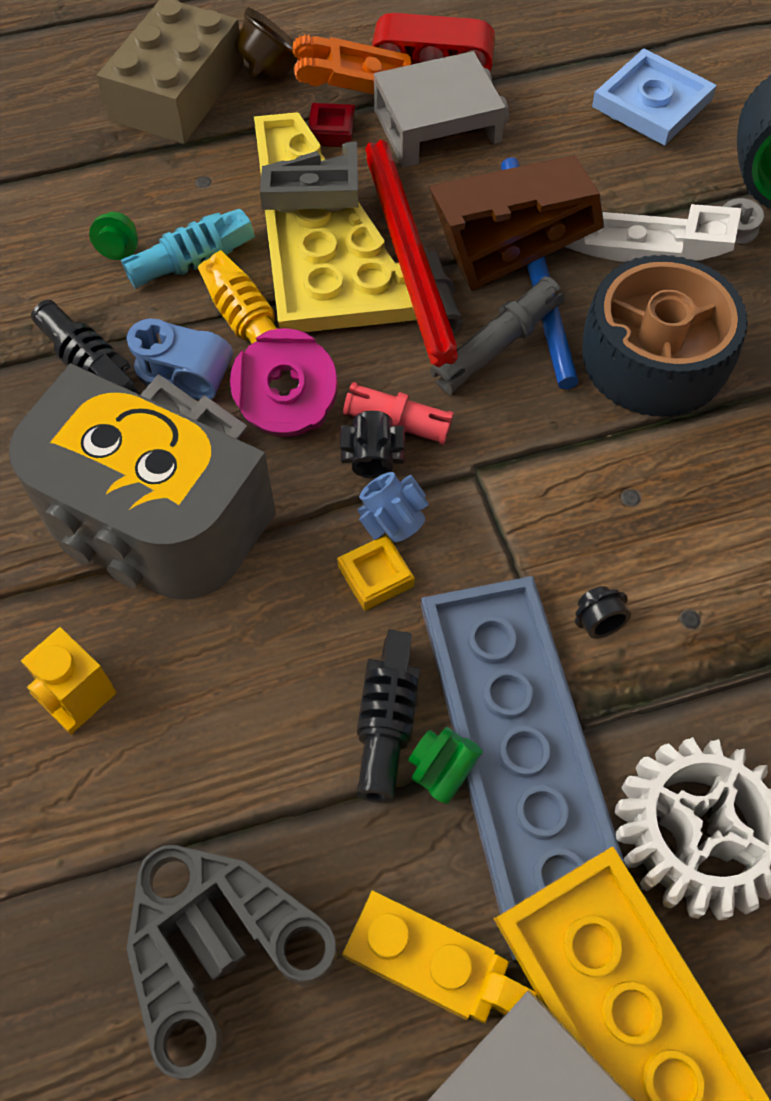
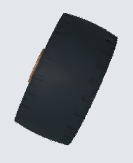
M651 255L635 258L632 261L625 262L623 265H619L602 280L587 314L583 332L582 358L590 381L592 380L593 385L608 400H612L614 404L620 405L621 408L629 409L631 412H637L641 415L673 417L674 415L680 416L684 413L688 414L693 410H698L718 394L727 382L739 359L748 324L747 311H745L746 307L742 302V297L739 296V292L737 289H734L732 283H729L719 272L703 265V263L695 262L692 259H685V257Z

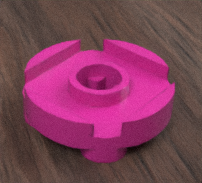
M287 328L274 329L255 338L256 342L249 345L245 352L242 350L236 357L230 377L233 399L248 423L266 434L278 437L298 436L322 426L326 421L327 414L334 406L338 391L337 373L329 354L326 353L322 346L316 343L314 338L299 330ZM287 370L290 371L293 380L299 381V385L297 388L291 389L289 395L280 396L278 389L270 387L271 380L280 379L281 371Z

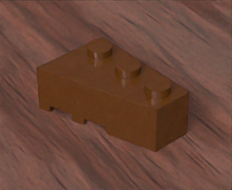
M575 155L429 185L450 252L471 291L604 228L600 193Z

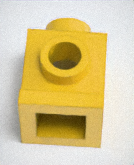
M61 627L55 630L21 660L35 679L27 686L30 691L29 693L70 735L117 694L102 667Z

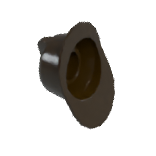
M248 7L244 11L245 20L236 41V49L249 63L248 74L251 77L255 78L258 74L262 73L274 80H280L298 60L293 54V40L266 16Z

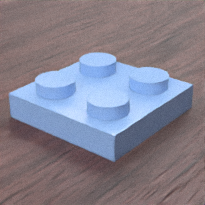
M643 48L595 91L592 107L646 135L648 138L666 145L712 101L717 85Z

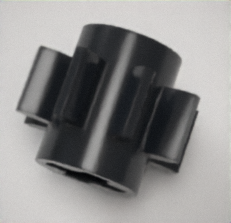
M381 411L359 413L353 419V427L341 426L340 449L342 464L352 463V470L355 474L370 479H375L382 474L392 472L393 463H404V426L393 427L392 418Z

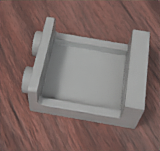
M474 51L374 73V111L402 168L419 164V146L422 141L484 128L492 144L502 142L504 124H507L509 120L507 101L497 93L493 86L490 71L487 68H483Z

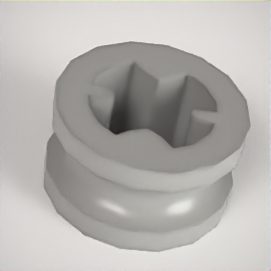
M745 198L728 201L723 207L741 208L735 243L746 244L752 242L758 236L763 222V209L756 202Z

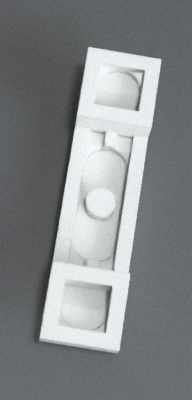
M691 204L688 219L602 212L604 220L603 229L565 247L591 256L621 262L632 261L635 258L651 255H674L675 257H685V259H692L694 261L703 260L734 250L741 208Z

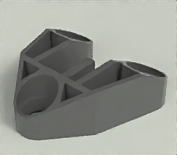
M166 845L153 850L143 860L139 868L127 942V953L155 1065L165 1075L175 1079L195 1080L208 1073L216 1064L222 1050L223 1036L217 1020L203 998L206 994L171 941L170 937L178 931L181 932L212 981L217 980L224 973L226 975L230 973L247 954L214 905L225 896L260 949L267 951L285 978L291 983L300 986L314 985L325 979L335 965L337 944L329 925L245 861L178 845ZM173 861L187 865L190 871V880L186 889L180 895L174 898H162L155 894L153 878L162 865ZM301 930L315 931L325 942L323 959L316 967L310 970L293 968L286 959L285 948L288 940L293 934ZM184 1021L198 1022L204 1028L207 1036L203 1055L196 1063L190 1066L180 1067L175 1065L167 1052V1040L172 1030Z

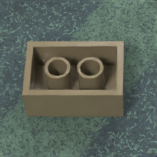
M159 0L96 75L108 120L185 144L244 65L243 57L236 49V41L240 33L238 18L223 15L214 10H205L180 3L178 0Z

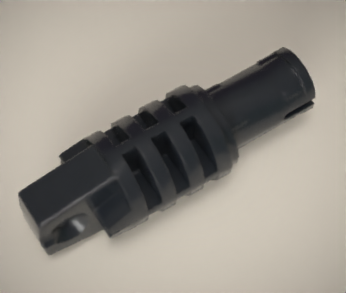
M50 299L40 302L31 313L32 321L54 343L56 356L66 366L71 363L139 394L137 389L134 388L131 379L124 373L130 368V364L92 327L86 323L75 322Z
M389 629L383 644L381 661L368 659L357 725L359 741L364 744L357 797L370 802L390 803L393 801L401 749H405L412 740L420 668L408 666L412 634L408 632Z

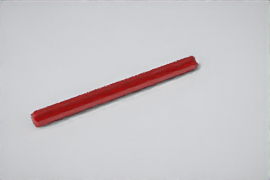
M381 139L376 144L369 142L365 148L366 160L430 363L439 368L444 364L452 365L458 359L457 343L389 144Z

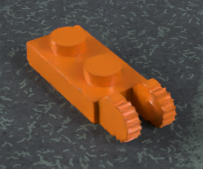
M304 34V36L299 35L298 38H295L292 45L294 57L298 58L294 67L296 79L299 82L309 83V85L316 87L328 82V85L374 94V73L411 65V57L408 54L334 37L327 39Z

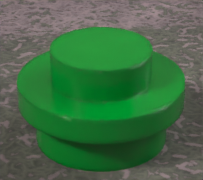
M108 212L95 218L90 226V241L94 248L103 256L113 260H121L134 254L138 246V234L135 224L126 215L119 212Z

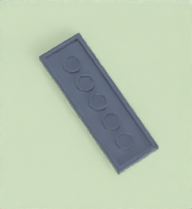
M530 576L421 598V609L452 730L462 738H468L475 742L483 751L465 780L500 914L610 847L615 848L624 863L534 577ZM509 947L512 962H515L517 959Z

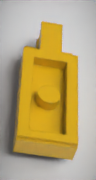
M373 890L342 954L346 960L464 1020L471 1017L485 1024L491 1009L506 1015L528 990L535 996L537 995L535 991L504 976L509 961L494 954L495 950Z

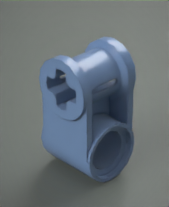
M152 318L135 323L127 334L129 350L136 356L134 363L136 376L143 384L149 385L160 374L193 399L200 400L205 395L211 400L216 396L233 357V349L225 339L212 332L197 331ZM157 333L160 336L161 344H159Z

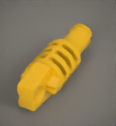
M218 251L198 266L199 272L211 295L212 302L237 337L244 341H250L253 344L256 342L255 338L266 331L278 329L274 324L275 314L272 307L251 278L223 251Z

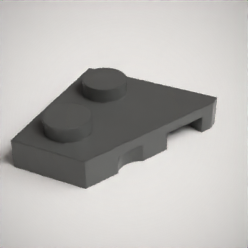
M357 142L342 144L343 155L321 161L320 154L316 151L301 155L294 160L280 161L262 166L260 184L262 210H277L287 213L298 209L323 208L327 211H341L346 208H359Z

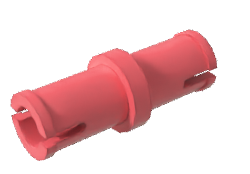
M352 382L349 391L351 393H347L343 415L355 417L365 411H381L392 418L393 427L404 426L406 433L439 442L441 445L445 444L454 412H447L410 401V395L402 392L394 396L360 386L355 382Z

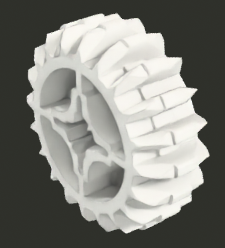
M693 737L685 739L679 746V751H676L668 743L660 746L655 753L656 760L648 756L643 757L636 766L638 776H628L622 785V790L628 799H621L615 807V814L629 822L620 826L616 831L617 841L624 844H635L636 846L624 858L625 866L635 868L644 864L649 871L640 882L641 889L649 891L658 883H661L667 888L662 901L664 907L673 908L684 896L686 897L689 916L696 919L705 914L708 906H710L717 920H726L733 916L734 907L744 914H749L759 908L758 897L765 900L771 899V788L768 789L762 782L767 776L768 765H759L752 771L744 766L746 760L745 749H737L729 758L724 757L719 739L710 741L702 753ZM681 782H698L712 786L705 796H694L683 790L677 795L666 789L670 785ZM734 803L743 813L748 826L741 822L736 815ZM712 807L707 819L709 822L707 833L711 837L707 838L697 847L703 834L700 831L703 821L699 817H702ZM657 816L660 817L659 824L668 829L676 840V856L662 838ZM708 856L720 858L725 862L734 859L746 866L741 874L728 877L711 876L697 871L699 865Z

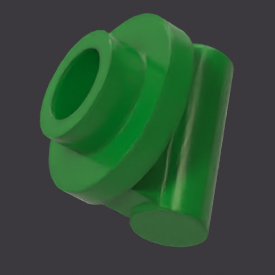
M448 726L443 729L439 736L429 729L408 759L410 763L417 767L411 779L427 788L432 797L439 802L449 804L483 751L475 742L468 738H462Z

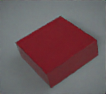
M311 104L308 127L321 146L342 147V144L353 141L355 105Z

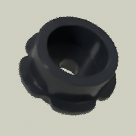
M607 586L591 589L578 601L579 608L575 613V624L579 628L584 627L588 635L593 639L604 638L617 632L631 618V612L626 606L628 601L627 595L617 589L609 590Z

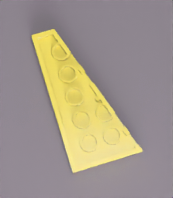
M298 112L254 116L261 173L262 166L280 161L294 160L301 155L316 151L320 154L321 161L326 160L321 153V145ZM359 202V208H346L341 211H327L323 208L298 209L287 213L277 210H265L279 329L287 328L302 332L417 320L400 264H395L385 249V240Z

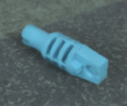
M241 209L224 214L215 213L205 216L198 223L194 221L187 224L188 227L186 228L182 226L175 229V232L172 234L170 232L163 234V238L159 239V244L136 255L123 258L121 263L134 289L172 272L175 275H184L188 273L189 268L193 270L198 269V266L203 261L208 260L218 251H223L228 255L234 248L254 238L255 235L250 219Z

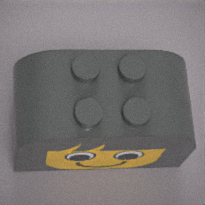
M71 363L21 420L11 437L9 445L11 466L50 535L60 543L59 545L62 550L76 561L89 564L92 560L106 567L113 578L130 588H136L140 584L160 595L174 599L198 598L218 590L233 577L276 514L264 451Z

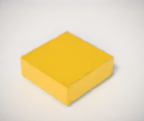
M387 534L337 558L339 570L364 611L414 587L415 577Z

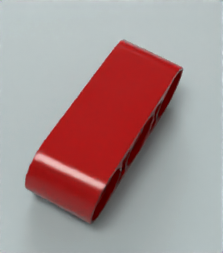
M386 13L376 22L372 46L408 54L411 57V65L474 51L483 68L491 71L495 47V31L489 23L479 19Z

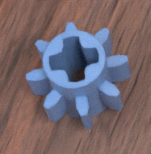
M388 472L372 480L361 491L359 498L364 505L358 508L357 511L361 515L359 521L374 540L386 533L392 542H399L410 537L421 528L425 522V516L421 510L427 507L429 503L424 498L426 494L412 475L407 476L400 482L393 472Z

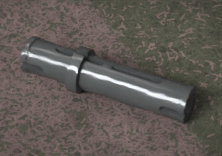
M547 276L542 277L535 286L519 299L505 302L499 308L498 316L457 348L458 359L454 364H444L440 368L436 366L431 367L430 372L433 378L441 376V378L435 381L436 384L445 393L453 394L460 385L518 338L526 339L534 331V325L554 308L560 306L565 300L564 293L559 292L555 297L552 296L561 289L556 281Z

